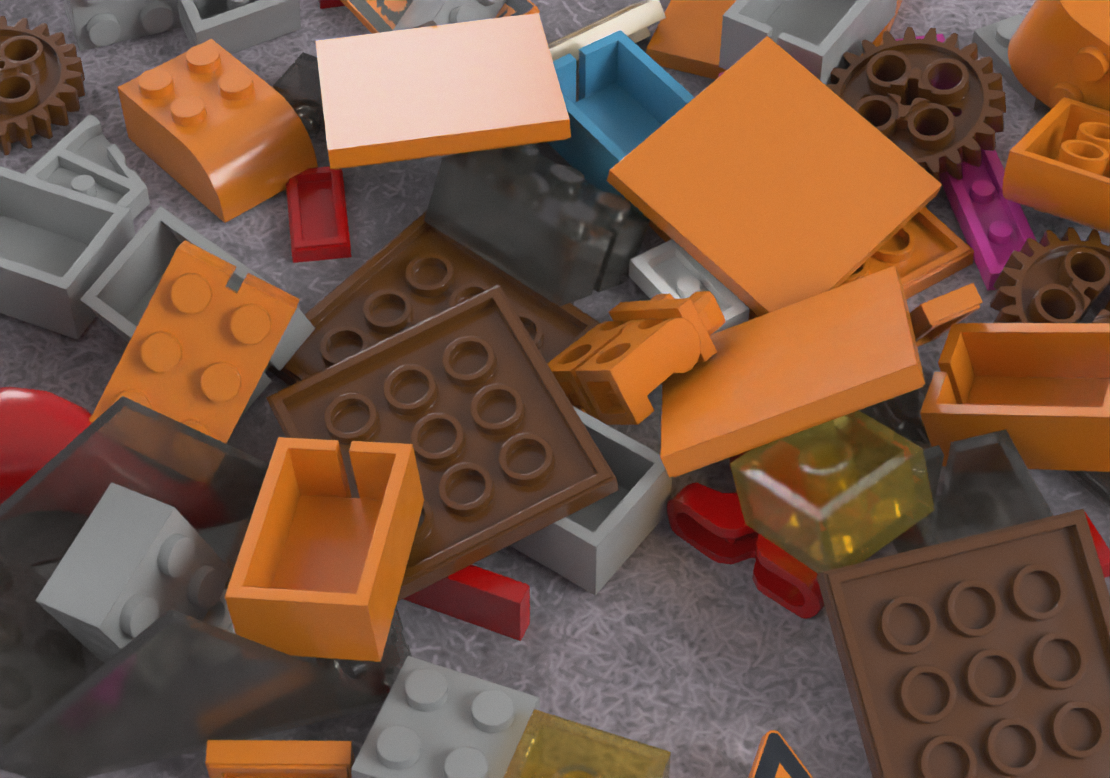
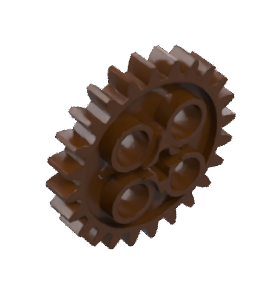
M0 16V150L4 155H9L11 143L18 141L27 149L33 148L31 136L36 134L51 139L53 137L51 124L68 126L67 112H79L80 104L78 97L85 96L86 94L83 82L85 76L81 57H77L74 43L66 44L64 33L62 32L50 35L46 23H42L30 30L28 19L24 17L15 26H8L5 16Z
M907 27L903 40L896 41L889 31L883 32V45L876 47L865 39L862 41L863 55L861 57L845 52L843 54L845 69L833 68L831 71V84L826 86L940 183V174L948 172L957 180L962 179L963 162L980 167L982 165L981 149L994 151L996 148L995 133L1004 131L1003 113H1006L1005 92H1003L1001 73H993V60L990 56L978 59V46L976 43H971L959 49L958 34L956 33L951 34L944 42L937 41L936 28H930L924 39H916L913 28Z
M1068 227L1061 240L1051 230H1047L1039 243L1032 238H1028L1020 252L1016 250L1012 252L993 287L997 292L990 302V307L999 311V314L993 323H1079L1106 286L1110 285V245L1101 244L1098 230L1092 229L1086 241H1081L1073 227ZM1110 300L1091 323H1110Z

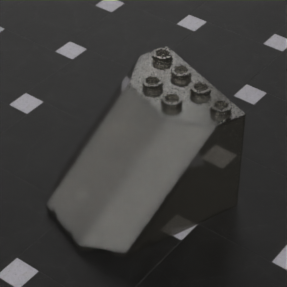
M122 396L0 505V769L27 778H87L207 749V740H247L373 710L387 698L407 656L412 657L409 645L406 644L402 632L404 628L397 605L381 662L291 656L172 609L165 612L106 663L100 661L35 600L111 482L175 507L233 571L269 463ZM232 573L225 583L224 589L226 590L228 588Z

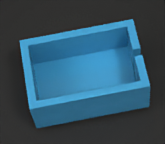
M619 30L579 49V101L577 102L576 59L569 53L553 61L570 119L571 138L547 143L627 221H630L643 213L607 182L609 170L695 97L626 34Z

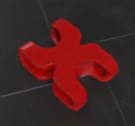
M782 439L730 457L729 466L733 477L748 487L743 492L722 493L695 482L686 485L668 501L667 515L672 531L677 536L717 563L732 565L749 558H755L752 579L756 588L768 598L803 619L814 617L825 607L817 575L828 571V569L809 551L815 546L834 545L862 559L876 553L891 536L890 518L883 505L841 476L825 474L808 481L802 480L805 460L797 448Z

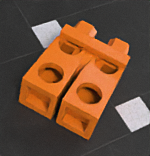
M710 291L695 292L690 297L676 299L669 293L656 294L647 301L620 302L609 311L613 321H604L596 325L547 364L572 406L607 425H639L655 411L647 397L648 394L673 373H685L691 370L697 362H706L717 353L710 335L725 324V317Z

